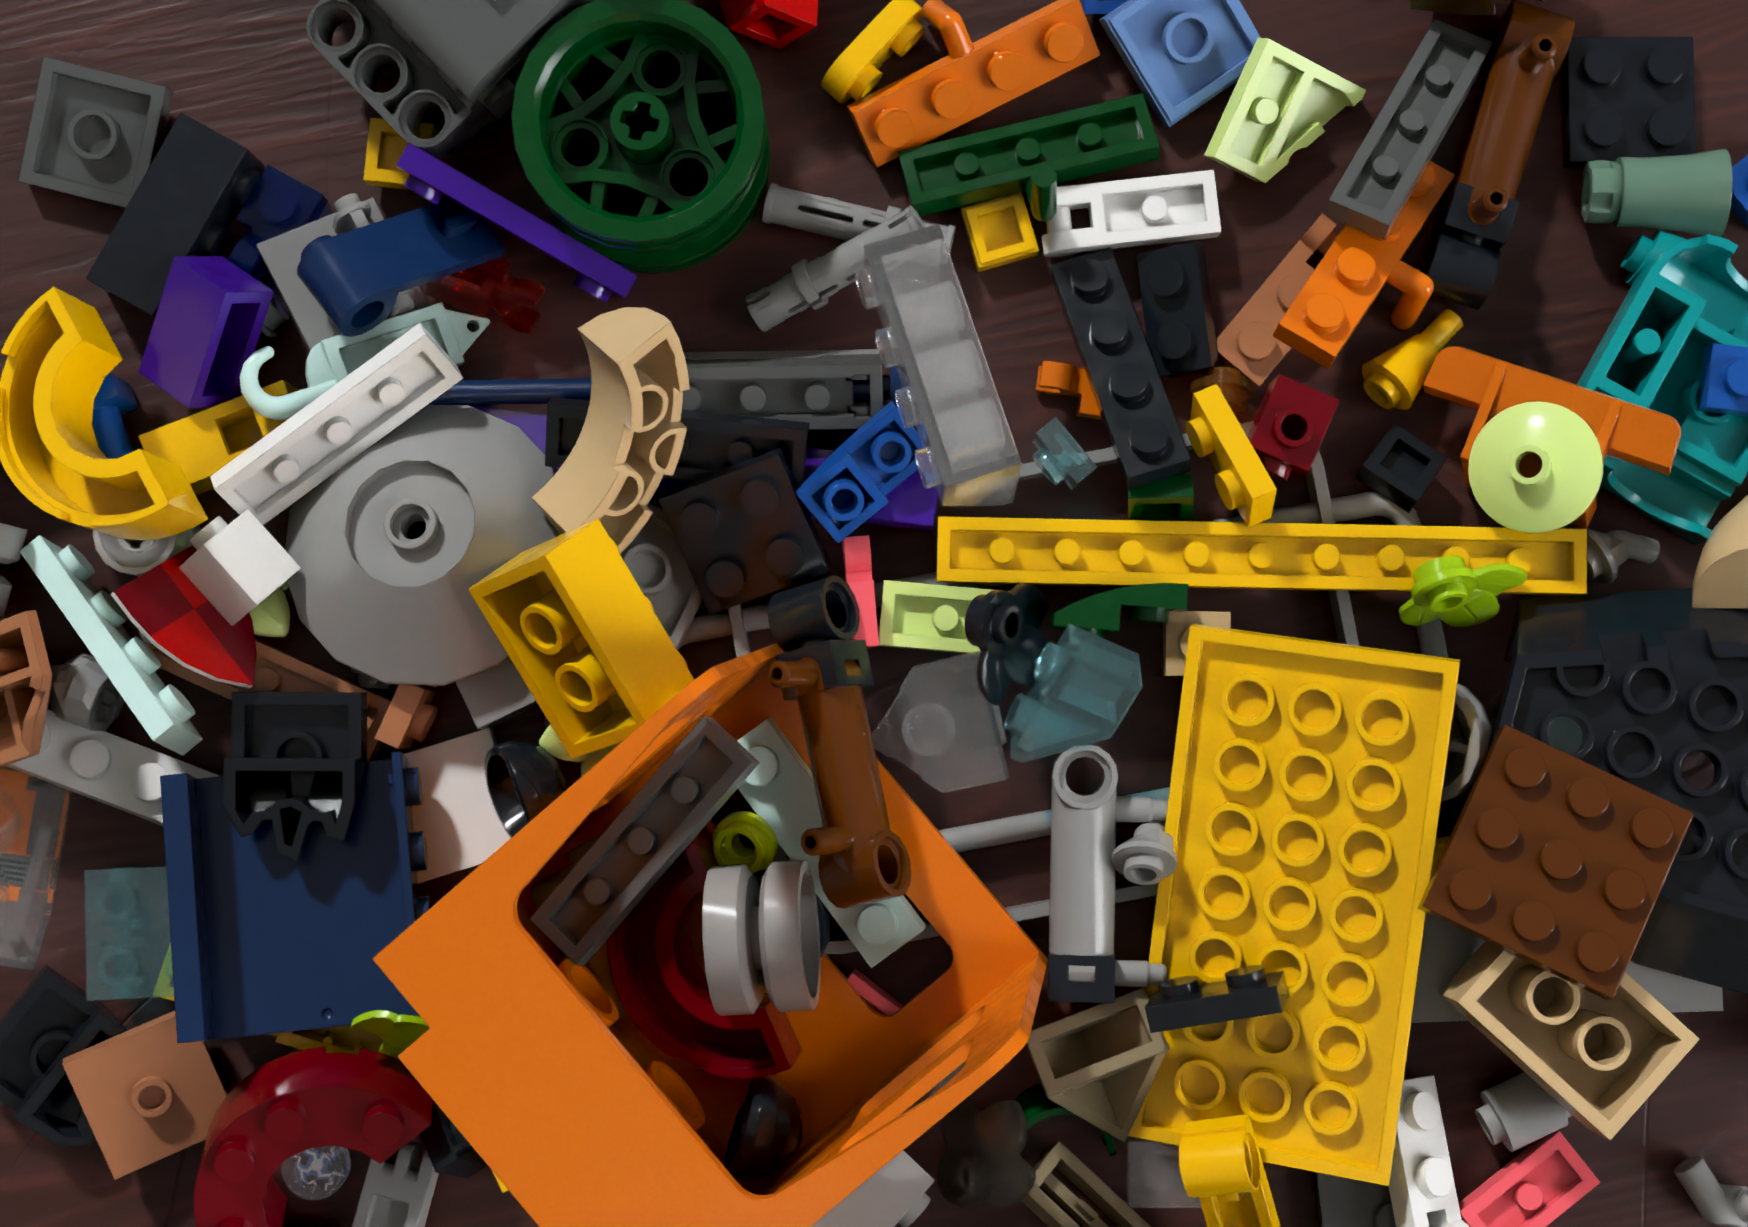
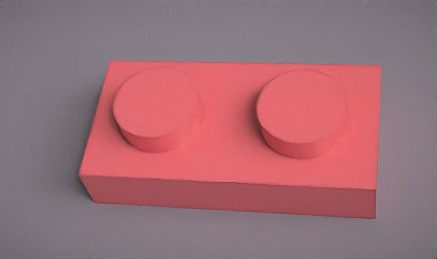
M1557 1130L1534 1141L1459 1202L1460 1214L1463 1221L1469 1227H1546L1601 1182L1562 1133Z

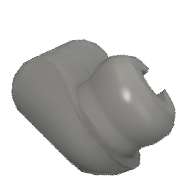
M1702 1156L1691 1157L1681 1162L1674 1169V1174L1701 1216L1707 1222L1727 1227H1748V1187L1719 1183Z

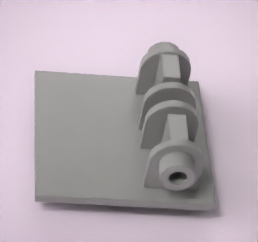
M356 193L345 195L334 203L337 212L256 244L309 350L321 342V340L342 333L298 277L297 267L301 261V253L311 241L324 235L333 237L384 220L374 198L360 201ZM417 286L399 292L393 309L384 320L428 307L429 304L420 287Z

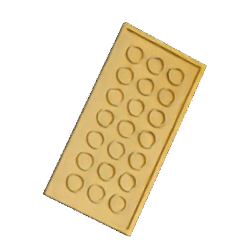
M1190 625L1165 823V832L1173 837V851L1176 853L1178 863L1174 873L1158 882L1149 963L1167 966V980L1184 976H1198L1200 984L1226 980L1225 973L1236 968L1262 965L1265 968L1266 974L1284 971L1289 999L1282 1013L1162 1031L1169 1050L1162 1061L1128 1136L1179 1146L1185 1122L1249 1114L1262 1162L1389 1186L1426 912L1418 909V906L1432 875L1460 659L1207 625ZM1150 984L1145 987L1148 999L1150 1000L1156 991H1161L1160 985Z

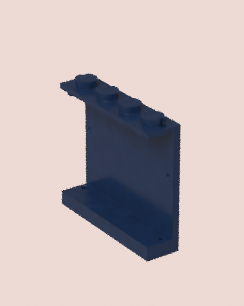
M401 751L391 752L392 759L366 761L365 774L345 840L342 841L327 836L322 822L313 821L310 823L303 851L298 861L277 853L272 820H264L251 835L240 836L223 808V776L198 779L188 773L160 776L177 1043H194L351 1025L355 1017L373 1010H389L398 1015L419 1016L372 959L432 907L430 896L419 897L417 871L428 869L425 832H414L412 806L422 805L423 802L421 775L419 767L408 768V759Z

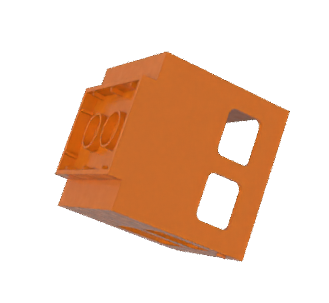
M777 643L713 666L697 677L372 958L430 1028L397 1057L539 1227H811L1000 1071L1015 1057L1030 1038L1048 963L1047 957L877 758L890 829L901 838L910 858L912 874L910 886L905 894L950 946L953 961L945 972L897 1012L886 1015L873 1010L827 954L823 953L821 957L820 991L815 1010L786 1012L802 1052L791 1069L768 1075L771 1080L782 1085L796 1099L801 1111L800 1118L802 1123V1139L797 1152L788 1159L783 1169L775 1171L769 1176L755 1181H741L735 1179L724 1167L725 1154L734 1121L739 1109L745 1102L752 1078H731L707 1074V1069L695 1066L679 1057L673 1059L659 1050L635 1026L629 1016L619 1018V1012L612 996L591 971L589 961L586 964L575 965L565 954L561 956L557 946L530 920L538 910L531 895L534 883L567 867L569 863L564 855L566 852L598 836L600 837L703 716L712 717L737 741L771 716L811 770L798 701H784L782 689L772 686L768 680L767 672L769 666L776 661V655L785 653ZM711 819L706 826L713 840L717 824ZM703 889L691 907L687 932L692 955L705 973L702 937ZM966 1061L964 1067L932 1096L906 1111Z

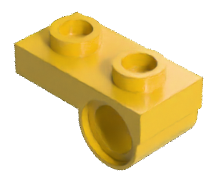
M1249 1114L1185 1122L1179 1144L1181 1178L1188 1196L1191 1198L1199 1197L1207 1227H1281Z

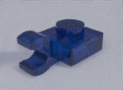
M268 165L237 217V220L251 231L236 244L228 260L255 279L262 281L268 272V268L256 244L318 220L328 200L318 191Z

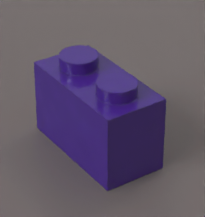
M174 256L138 372L188 409L214 407L239 397L241 393L239 376L243 363L255 351L274 291L223 256Z

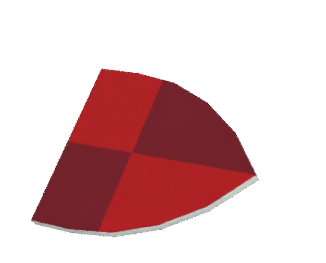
M193 545L110 594L130 621L139 629L140 636L146 643L154 645L183 667L214 681L246 688L253 687L257 651L253 621L250 613L231 626L181 571L179 567L197 551Z

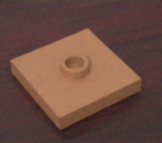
M175 1010L63 1058L62 1065L114 1180L205 1140L216 1111L228 1095L205 1041L177 1043Z

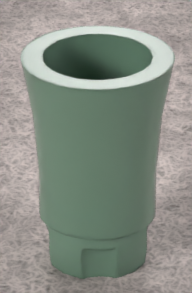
M1718 149L1688 155L1618 157L1616 161H1588L1583 170L1580 191V211L1584 222L1592 224L1612 223L1614 228L1661 229L1701 236L1711 234L1721 237L1727 226L1732 201L1733 173L1730 154L1727 149Z

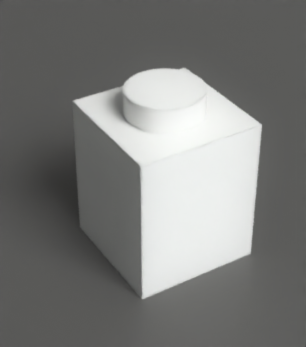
M249 509L230 524H227L221 516H218L189 540L197 551L179 567L231 626L235 625L301 569Z

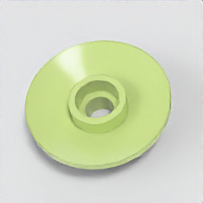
M1548 402L1521 403L1501 411L1481 429L1470 452L1468 464L1469 482L1473 495L1480 507L1499 524L1525 533L1554 531L1580 517L1595 499L1603 477V454L1595 433L1576 413L1563 406ZM1536 453L1542 460L1541 471L1532 478H1525L1519 469L1520 461L1527 454Z

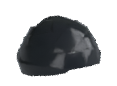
M511 740L495 744L486 754L484 770L488 792L496 814L510 838L566 791L567 783L557 761L549 752L535 743L514 742Z
M768 1076L752 1078L745 1102L739 1109L734 1121L725 1154L724 1167L737 1180L755 1181L783 1169L788 1159L797 1152L802 1139L801 1111L796 1099L782 1085L771 1080Z

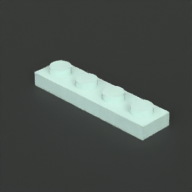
M41 535L21 549L20 553L150 738L154 742L182 756L202 741L203 738L189 720L195 715L194 708L177 688L171 684L165 686L155 672L161 667L157 656L138 637L131 639L122 626L128 620L126 614L107 592L103 590L98 592L89 580L95 574L89 561L74 546L68 544L62 549Z

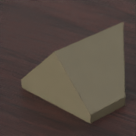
M1144 988L1115 998V1003H1102L1032 1030L1030 1038L1025 1044L1046 1097L1125 1143L1162 1061L1169 1050L1162 1031L1150 1033L1145 1010L1149 999Z

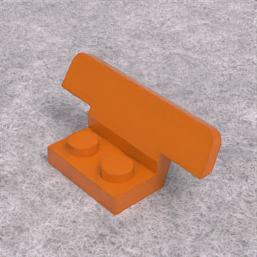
M1460 346L1444 348L1436 355L1423 384L1424 392L1478 411L1460 456L1465 486L1471 488L1468 475L1470 452L1481 429L1501 411L1526 402L1557 404L1580 416L1591 427L1599 441L1603 454V464L1607 455L1670 476L1681 437L1680 425L1670 415ZM1536 453L1527 454L1521 459L1519 464L1520 472L1525 478L1536 476L1542 468V460ZM1596 497L1589 508L1570 524L1587 529L1597 508Z

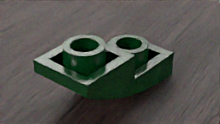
M1142 584L1098 593L1074 602L1052 614L1049 618V629L1064 630L1063 642L1100 645L1102 644L1103 633L1113 634L1119 631L1121 609L1130 610V621L1168 624L1169 611L1183 612L1187 610L1188 584Z

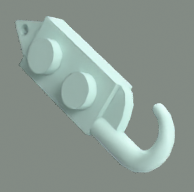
M440 302L384 320L375 328L362 335L347 337L340 334L321 340V342L311 348L306 359L305 376L308 388L279 397L267 394L259 385V369L275 353L272 347L265 346L253 352L243 363L239 376L241 393L248 405L261 416L276 421L288 420L418 323L423 325L457 366H460L465 362L462 355L489 325L490 320L447 310L444 308L443 303ZM467 323H473L476 326V332L469 331Z

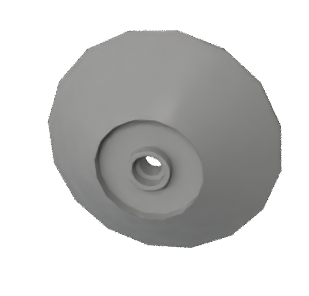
M426 405L292 505L288 517L285 551L301 569L287 581L300 621L337 662L385 684L445 686L500 665L509 656L468 589L521 552L560 535L531 498L556 474L557 468L545 466V454L516 425L469 405ZM420 521L426 523V530L423 535L416 539L407 538L408 529L412 524Z

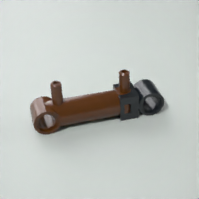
M1511 0L1494 37V43L1490 52L1492 63L1451 190L1443 196L1430 236L1432 240L1420 267V272L1429 276L1433 281L1434 290L1431 294L1432 296L1475 310H1479L1488 297L1500 263L1501 252L1499 249L1507 243L1519 205V201L1514 200L1552 79L1557 74L1565 58L1575 28L1574 18L1519 0Z
M834 575L776 593L772 596L768 606V623L773 638L785 653L776 655V661L769 666L767 674L772 686L782 689L784 701H798L823 825L820 828L806 830L801 837V847L810 856L820 855L818 870L823 892L834 906L845 909L900 897L908 890L912 873L907 849L901 838L890 829L862 688L874 685L865 640H848L854 638L859 628L858 604L849 585L842 578Z

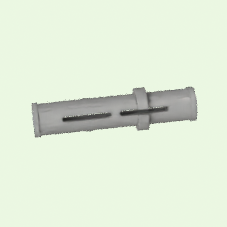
M771 183L764 204L762 221L767 224L774 223L825 237L849 241L869 230L870 227H876L889 220L892 216L900 213L902 208L888 206L887 211L840 201L835 198L778 186V184ZM922 220L927 229V235L930 237V243L905 255L939 262L940 265L947 266L956 226H946Z
M909 206L892 216L889 220L859 234L827 254L810 262L802 259L793 264L791 267L792 272L774 283L748 294L745 297V301L749 305L747 308L757 326L763 332H767L774 326L784 322L787 318L809 307L817 310L827 305L828 297L839 292V290L889 265L903 255L929 244L930 237L927 235V229L916 210Z

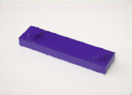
M408 143L396 164L401 172L408 175L403 184L405 188L435 205H438L442 196H445L576 272L578 276L573 285L604 303H607L611 294L624 299L637 278L636 274L411 143Z

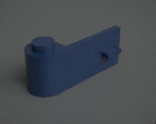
M447 199L440 201L438 205L431 204L333 237L324 235L314 239L301 253L297 275L343 336L354 337L362 335L379 325L390 314L399 292L503 256L505 247L481 217Z

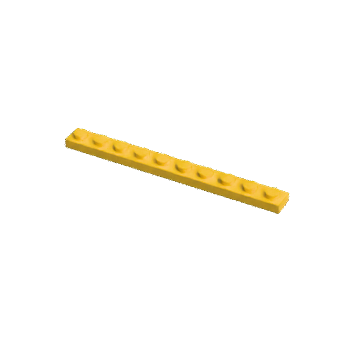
M938 516L936 583L1016 585L1024 583L1030 585L1121 587L1142 584L1179 583L1188 584V588L1411 592V588L1415 584L1412 574L1416 568L1439 557L1459 556L1463 558L1466 567L1471 569L1497 563L1510 564L1524 569L1528 579L1523 584L1507 589L1501 594L1583 595L1587 594V529L1559 528L1544 533H1525L1507 527L1259 523L1248 528L1245 522Z

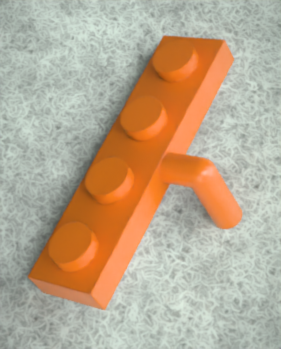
M928 0L923 6V18L940 31L949 55L847 105V108L871 162L876 167H879L897 158L898 151L919 147L1100 56L1080 0H1057L973 43L959 13L941 0Z
M1430 161L1385 240L1346 224L1279 322L1273 337L1329 369L1386 282L1403 292L1391 314L1393 325L1402 330L1412 328L1434 290V284L1429 276L1401 261V259L1449 188L1455 174Z

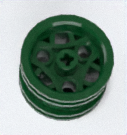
M595 0L574 9L551 26L529 53L516 82L511 117L515 149L527 179L541 198L549 215L563 233L630 272L651 275L683 271L711 260L739 238L755 218L766 193L772 157L761 85L748 54L728 28L703 9L682 0ZM669 65L680 71L677 81L669 87L655 88L647 83L650 72L658 66ZM604 77L609 78L599 91L585 101L582 100L581 97L589 88ZM732 107L737 124L708 136L703 124L702 109ZM590 141L599 146L598 156L592 163L586 166H575L568 162L569 152L574 145ZM728 158V161L725 164L723 162V159ZM686 171H700L708 177L707 185L697 195L685 196L674 190L675 181L679 175ZM590 197V204L586 203L581 198ZM611 197L634 200L643 204L638 216L610 213Z

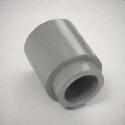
M1525 1072L1482 1091L1480 1097L1483 1106L1475 1109L1479 1124L1491 1144L1496 1145L1503 1142L1510 1152L1568 1126V1118L1573 1116Z

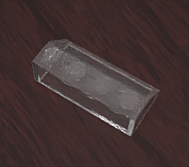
M940 224L864 245V268L855 272L857 287L865 309L874 307L877 309L883 329L875 331L877 347L884 367L887 369L896 366L903 388L895 390V399L904 427L916 426L923 447L922 449L915 450V459L924 487L928 489L936 486L942 506H1002L1012 503L1022 462Z

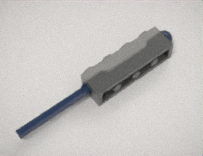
M884 349L684 352L690 390L683 391L682 410L810 423L809 430L859 429L885 407V400L893 401L899 410L905 408L912 401L916 386L912 373L899 363L890 362V374L884 375ZM591 378L461 380L428 405L547 404L552 397L590 401L592 382Z

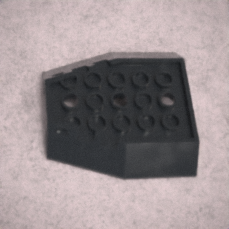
M1693 588L1520 599L1504 661L1510 662L1511 665L1492 743L1499 728L1503 725H1508L1550 745L1547 736L1550 723L1556 717L1571 718L1580 726L1583 737L1579 749L1569 755L1694 813L1630 961L1637 965L1748 995V608H1692ZM1692 751L1705 754L1714 765L1715 774L1713 781L1703 790L1690 787L1681 775L1682 760Z

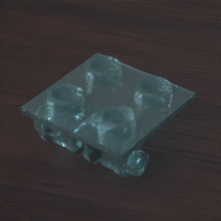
M114 867L110 869L84 870L87 1001L173 997L174 984L166 867Z

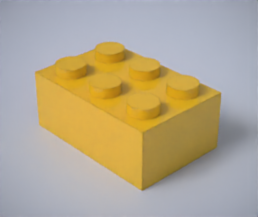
M598 518L521 552L468 589L571 759L621 743L676 694L695 680L688 669L685 659L677 651L656 616L651 602L643 594L622 559L617 545L609 537Z

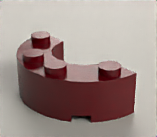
M705 826L607 939V955L611 978L617 995L635 1026L650 1042L671 1058L679 1057L695 1066L707 1069V1074L722 1077L755 1078L777 1074L791 1069L802 1052L787 1013L780 1012L769 999L768 993H764V997L754 1014L720 1016L714 1010L709 995L706 974L692 955L687 932L691 907L704 889L707 871L712 866H720L714 856L713 840L707 826Z
M325 1047L311 1048L287 1054L259 1067L238 1083L226 1096L209 1126L194 1190L193 1200L196 1226L283 1227L287 1197L274 1180L273 1173L285 1160L306 1149L334 1145L358 1150L381 1164L431 1125L433 1099L400 1060L360 1048L359 1055L326 1053Z

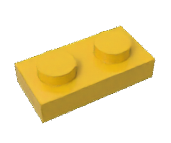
M1215 384L1193 393L1190 421L1186 422V432L1195 453L1200 458L1208 456L1216 470L1215 484L1223 503L1229 510L1237 508L1248 528L1272 517L1277 488L1220 388Z

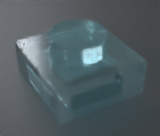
M1057 417L1035 433L1032 443L1038 451L1032 455V458L1043 474L1054 485L1063 480L1073 490L1096 470L1097 466Z

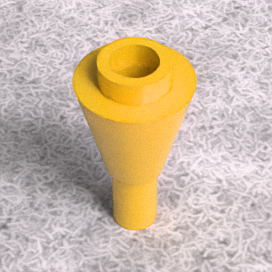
M1444 309L1421 334L1413 335L1362 366V374L1365 379L1363 386L1367 395L1376 404L1385 409L1394 407L1399 410H1408L1425 382L1439 350L1463 327L1461 318L1454 311Z

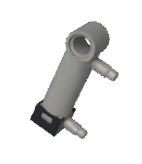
M1080 743L1071 745L1061 751L1054 761L1051 774L1047 994L1048 1001L1115 1003V986L1147 987L1150 984L1160 985L1167 981V966L1164 964H1153L1148 961L1115 960L1116 869L1112 865L1111 856L1116 848V822L1145 823L1152 820L1166 821L1168 801L1153 800L1150 797L1117 796L1118 772L1110 754L1097 745ZM1077 758H1093L1102 768V783L1092 793H1076L1066 783V770L1070 763Z

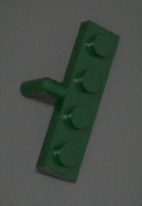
M1140 93L898 151V158L910 206L916 210L919 216L1026 191L1033 216L1039 221L1046 222L1051 220L1057 212V183L1159 159L1160 145L1144 95Z

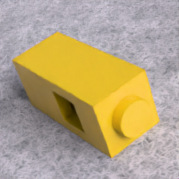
M284 380L262 388L267 394L277 397L298 391L297 388ZM242 395L141 434L138 437L144 451L180 465L195 495H199L214 489L210 476L286 420L276 421L261 416L248 405Z

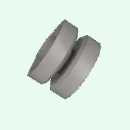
M806 860L772 862L762 877L760 888L757 878L746 864L712 866L707 871L703 891L702 937L705 973L709 995L715 1012L720 1016L754 1014L764 997L765 986L769 999L780 1012L815 1010L820 991L821 953L818 907L809 864Z

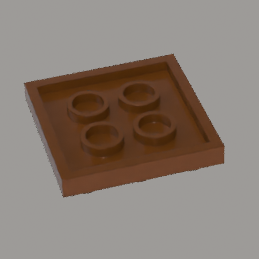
M1503 725L1497 732L1418 909L1605 1000L1613 999L1694 813L1508 725Z

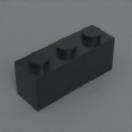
M180 113L86 279L155 318L174 256H220L223 253L230 238L228 226L240 206H247L255 197L262 179L259 172L264 164L247 148Z

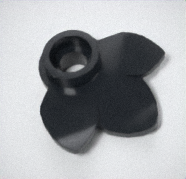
M1019 583L1010 592L993 590L986 595H978L971 601L965 616L966 637L970 644L980 649L976 673L977 682L983 696L992 705L997 706L1001 702L1011 681L1032 687L1043 679L1047 671L1049 646L1046 637L1039 631V626L1047 613L1048 601L1042 590L1034 585Z

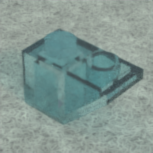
M1068 624L1057 645L1049 642L1042 650L1034 670L1036 681L1027 696L1019 693L1008 710L1004 727L1010 731V758L1020 763H1025L1112 738L1143 687L1139 654Z

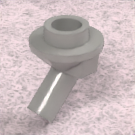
M1587 528V580L1594 579L1602 584H1610L1617 578L1618 566L1627 559L1647 564L1653 563L1660 552L1659 542L1656 539L1624 530H1611L1603 533Z
M1152 820L1151 822L1142 823L1135 830L1133 838L1114 849L1111 856L1114 869L1123 874L1130 882L1140 885H1151L1160 882L1163 878L1175 872L1178 859L1173 851V837L1165 832L1166 821Z

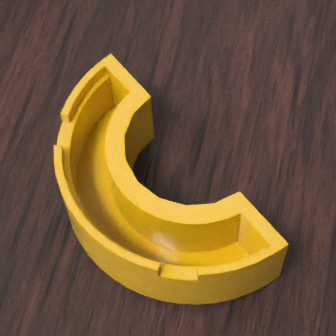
M53 286L27 309L16 323L1 350V353L8 357L0 380V461L9 478L27 499L43 511L59 519L116 538L128 540L161 539L185 532L208 520L180 465L142 449L117 459H108L98 447L92 426L94 400L105 377L123 359L96 308Z

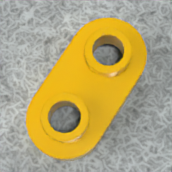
M892 0L834 61L823 77L821 87L840 104L846 102L851 97L857 101L867 96L880 81L883 73L878 69L894 52L900 57L904 56L923 35L925 27L919 22L923 17L924 9L914 0Z

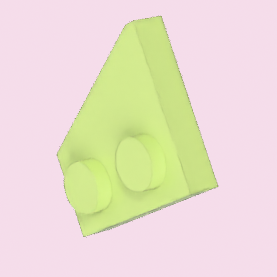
M1257 38L1204 156L1254 181L1266 183L1288 164L1290 157L1295 151L1307 148L1325 132L1323 126L1344 107H1354L1360 102L1366 90L1269 38Z

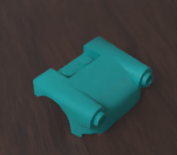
M1659 229L1650 238L1640 234L1624 256L1621 268L1628 271L1625 283L1631 286L1577 385L1670 415L1677 420L1681 428V437L1670 476L1607 455L1600 488L1688 543L1695 545L1707 541L1712 532L1711 529L1707 528V525L1721 500L1731 497L1736 486L1742 484L1748 473V417L1697 411L1703 348L1712 343L1748 347V281L1731 263L1730 257L1735 253L1739 245L1728 239L1711 234L1685 239Z

